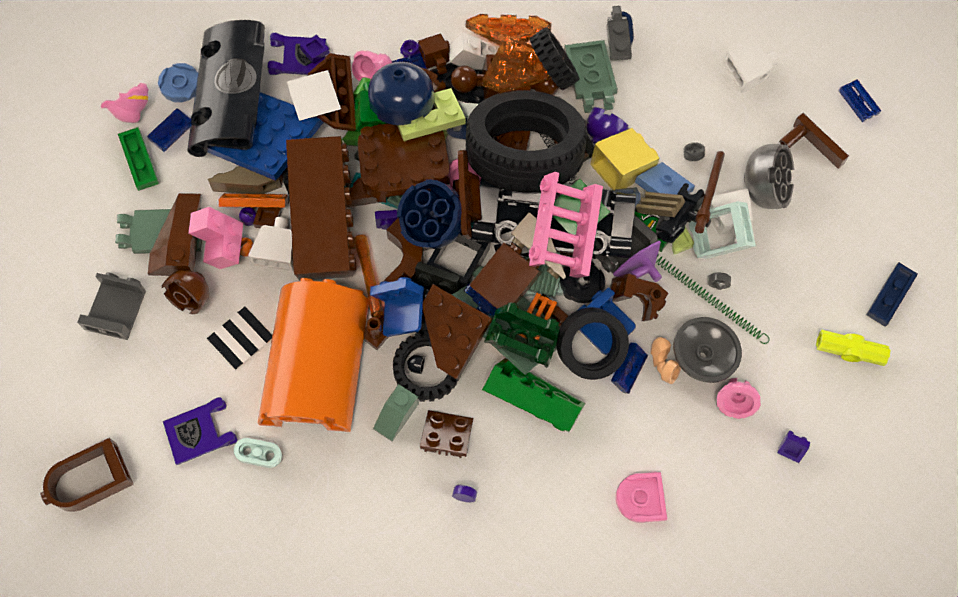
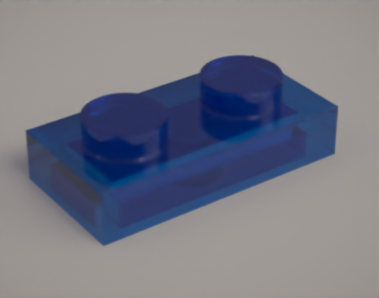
M176 108L147 135V138L165 152L190 128L191 118Z

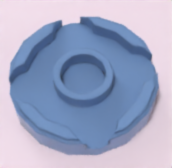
M176 63L172 65L173 67L165 68L159 76L158 86L162 95L167 100L185 102L195 97L198 72L193 66L186 63Z

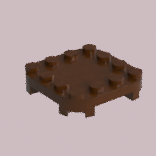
M381 124L371 127L366 126L361 129V134L358 138V153L362 187L365 194L377 198L378 202L387 203L386 197L403 195L412 185L415 186L429 179L445 184L450 183L449 161L443 130L403 141L397 125Z

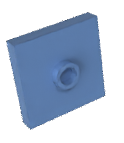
M663 162L638 175L635 183L647 192L677 195L685 183L689 184L687 189L689 193L693 192L695 188L694 184Z

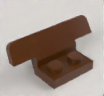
M458 150L459 180L455 181V190L460 195L462 210L461 231L465 238L470 239L472 238L471 223L481 220L479 176L468 171V152L466 150Z

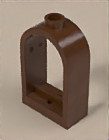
M107 438L54 464L44 477L43 491L40 495L45 505L53 504L65 511L76 512L134 485L117 443L111 438ZM104 454L114 481L74 501L60 502L56 494L59 479L66 472Z

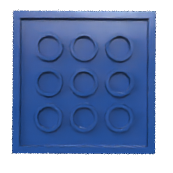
M260 92L253 146L247 150L208 146L207 153L276 181L288 167L286 140L312 138L324 122L316 116L299 121L293 104Z

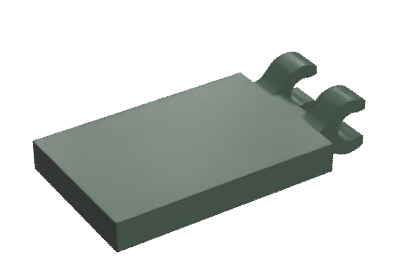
M605 40L565 45L564 51L569 56L568 58L573 63L572 65L579 76V80L573 84L576 99L583 100L584 113L591 112L594 100L603 99L604 109L612 110V103H615L613 95L617 94L618 89Z
M171 209L134 210V216L117 214V224H120V228H130V235L116 234L115 243L118 244V248H132L134 254L150 253ZM197 238L196 252H201L202 239Z

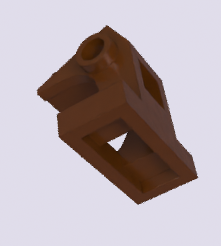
M632 274L612 278L610 287L615 292L612 300L614 302L630 299L633 295L640 299L643 304L641 320L643 322L658 318L657 311H660L665 306V298L669 294L658 283L638 279L636 275Z

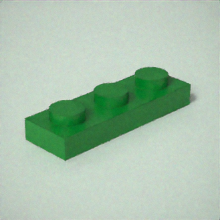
M139 127L119 133L118 137L137 190L140 191L159 184Z

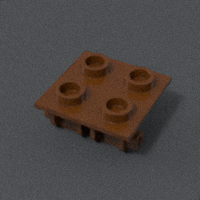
M428 410L419 445L420 449H424V452L434 453L438 450L439 455H441V451H444L445 456H448L449 452L451 456L467 457L474 418Z

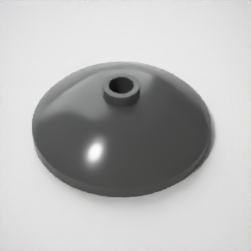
M710 317L691 319L681 326L674 338L673 351L678 365L687 375L698 381L706 383L721 382L729 378L740 365L742 358L740 341L735 332L720 320ZM700 353H704L706 358L701 357Z

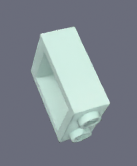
M737 201L710 209V219L732 214L737 239L736 244L711 250L706 227L704 232L699 234L695 232L696 223L693 221L689 223V228L694 238L693 249L697 258L708 259L756 246L748 205L745 202Z

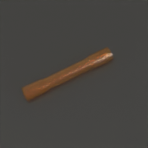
M363 234L354 237L355 247L362 268L371 317H381L384 315L382 300L370 296V288L377 284L370 258L367 236Z

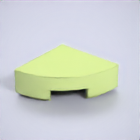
M686 226L684 232L672 243L674 255L693 248L694 241Z

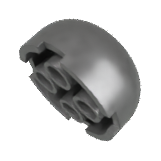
M763 145L756 149L748 159L744 173V182L751 200L762 208L781 209L787 208L790 204L794 184H791V170H794V162L787 145Z

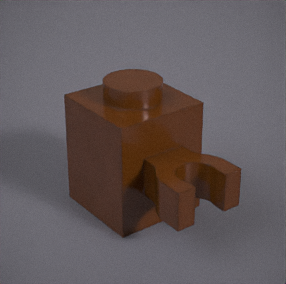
M441 33L418 40L419 55L426 69L436 66L439 75L447 73L445 65L447 62H450V44L448 40L445 41Z

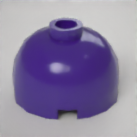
M593 107L587 119L589 123H586L589 136L592 137V143L596 144L601 140L628 130V124L613 113L611 115L604 114V109Z

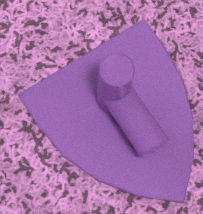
M655 242L633 255L613 275L619 277L625 274H632L639 278L649 273L654 282H658L662 276L655 268V263L661 242Z

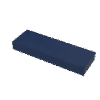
M898 262L866 315L886 327L918 273Z

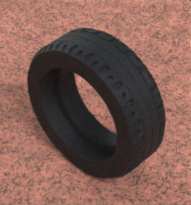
M528 90L499 93L478 104L467 119L466 151L468 152V163L482 179L496 187L515 192H541L540 184L545 175L553 172L559 173L558 183L563 185L572 179L583 165L587 141L586 123L571 104L554 95ZM511 131H533L549 136L559 144L543 150L525 151L504 146L493 138Z

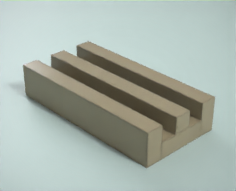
M646 192L644 194L646 198H641V204H637L635 207L638 213L675 217L685 203L682 195Z

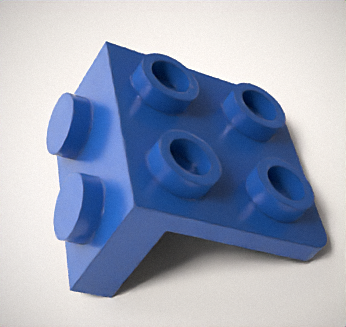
M402 277L398 278V281L381 282L380 285L370 288V296L385 302L384 336H397L418 332L421 329L423 286L412 282L410 278Z
M609 287L604 292L598 291L592 297V302L588 306L584 304L578 309L599 308L609 312L623 324L628 335L636 328L635 323L612 302L615 292ZM590 323L579 329L602 354L607 355L610 352L613 340L607 325Z

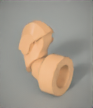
M659 337L653 341L651 346L653 364L661 374V379L669 384H673L680 374L681 367L674 360L666 362L671 343L667 339Z

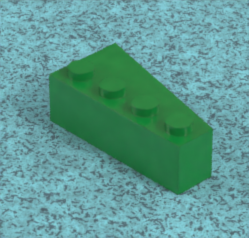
M506 358L494 366L482 389L541 420L551 423L556 429L563 432H570L586 404L531 372H528L526 375L523 374Z

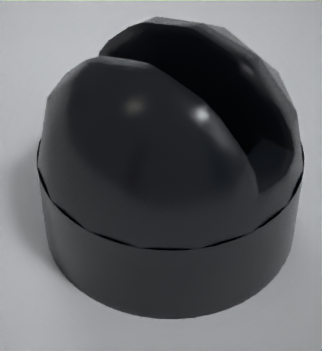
M419 355L411 356L407 361L410 372L422 374L425 357Z

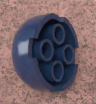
M408 62L387 64L380 68L370 80L368 87L370 109L373 110L379 120L392 125L411 124L412 120L421 116H427L433 108L434 90L432 81L428 74L415 64Z
M431 179L408 188L403 194L397 209V218H399L401 233L404 238L411 244L426 249H438L451 244L461 233L462 210L460 195L451 186Z

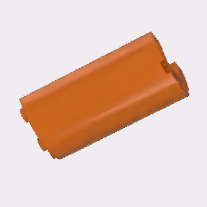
M301 278L300 281L286 284L281 288L257 422L259 425L282 427L284 421L322 424L329 431H351L369 300L363 295V291L338 285L336 281L330 279L320 282L309 278Z

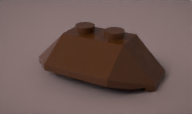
M329 53L307 76L328 70L341 109L316 117L333 129L355 131L356 122L350 56Z

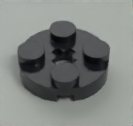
M591 261L589 276L583 277L588 282L584 286L578 283L577 280L580 278L569 276V266L564 268L566 277L560 279V286L566 299L577 303L592 302V297L598 291H603L605 276L601 269L599 270L594 266V262Z

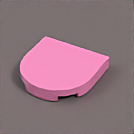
M661 472L633 474L620 483L615 498L617 507L625 518L637 523L667 520Z

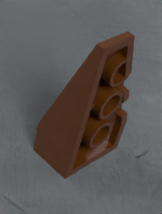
M178 194L150 252L148 276H170L172 273L183 269L195 270L197 237L188 233L191 213L200 210L201 194Z

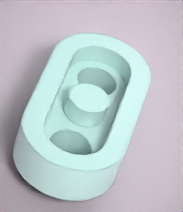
M242 438L234 446V455L242 463L273 468L282 459V452L275 443ZM246 448H251L249 455L243 454ZM274 453L273 459H266L267 454Z

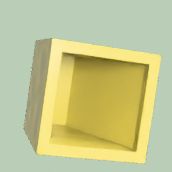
M630 128L597 142L590 165L612 190L626 189L634 184L637 176L656 166L660 158L657 152L646 144L643 136L633 128Z

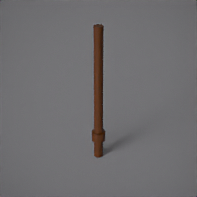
M723 151L716 153L701 209L697 211L695 232L699 234L704 232L705 225L709 222L711 216L710 207L725 156Z

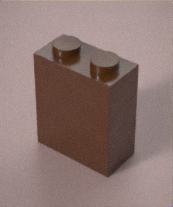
M504 242L470 284L475 291L497 309L508 303L517 304L543 273L538 269L540 265L529 266L530 258L526 259L521 255L523 250L513 242L510 245Z

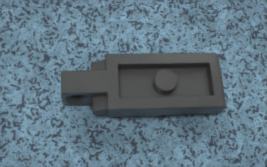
M612 6L611 17H608L606 26L610 60H630L632 58L628 21L626 17H622L621 6Z

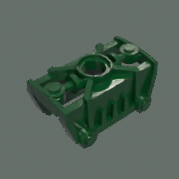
M508 303L498 308L494 313L484 343H490L497 346L498 349H505L529 359L530 362H537L548 368L560 335L559 323L555 319L545 320L518 309L519 306L515 303ZM496 318L508 322L511 329L503 330L501 325L495 322ZM523 334L527 338V344L515 340V336ZM543 336L552 340L553 343L540 345L538 340L534 338Z

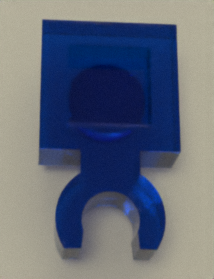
M469 283L464 292L473 298L472 300L478 305L477 309L486 315L494 316L497 308L475 291Z

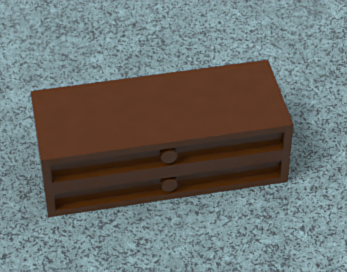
M341 136L286 140L294 275L299 281L301 278L319 280L353 277V271H357L356 258L354 254H351V249H355V238L353 232L350 231V227H354L353 214L351 209H348V205H352V194L350 188L347 187V184H351L350 170L348 165L345 164V162H349L347 143L342 142Z

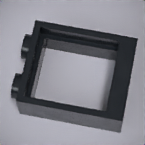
M461 231L454 241L477 251L464 277L436 264L446 246L435 249L427 262L428 265L459 275L460 289L472 282L474 272L481 266L490 250V243L472 241V238L467 239Z

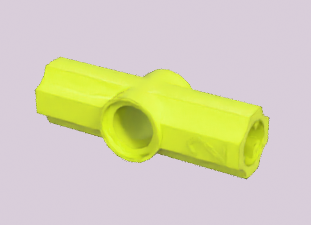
M821 330L816 340L817 350L840 355L843 360L848 362L865 361L885 366L891 352L889 346L866 341L859 334L842 335Z

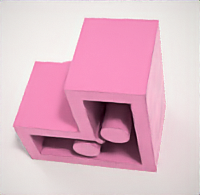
M211 207L191 213L188 234L206 241L203 262L219 269L239 264L243 223Z

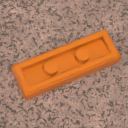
M224 193L219 198V207L285 208L288 204L287 194Z

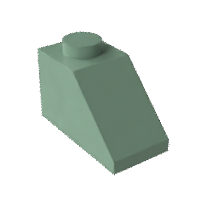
M398 384L385 402L373 429L393 442L419 405L418 396Z

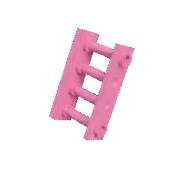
M553 172L545 175L540 184L541 197L533 245L529 251V266L544 265L546 260L569 266V276L587 277L590 273L603 186L593 184L584 187L582 191L559 184V173ZM556 193L580 199V212L554 206ZM552 215L576 221L578 224L576 235L550 228ZM548 238L573 244V257L547 251Z

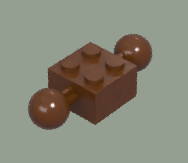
M486 54L482 74H476L475 70L469 66H459L451 75L452 86L458 92L468 93L476 86H483L484 100L508 91H531L530 89H534L538 92L554 95L559 89L551 76L548 75L547 70L539 72L535 77H529L527 56Z

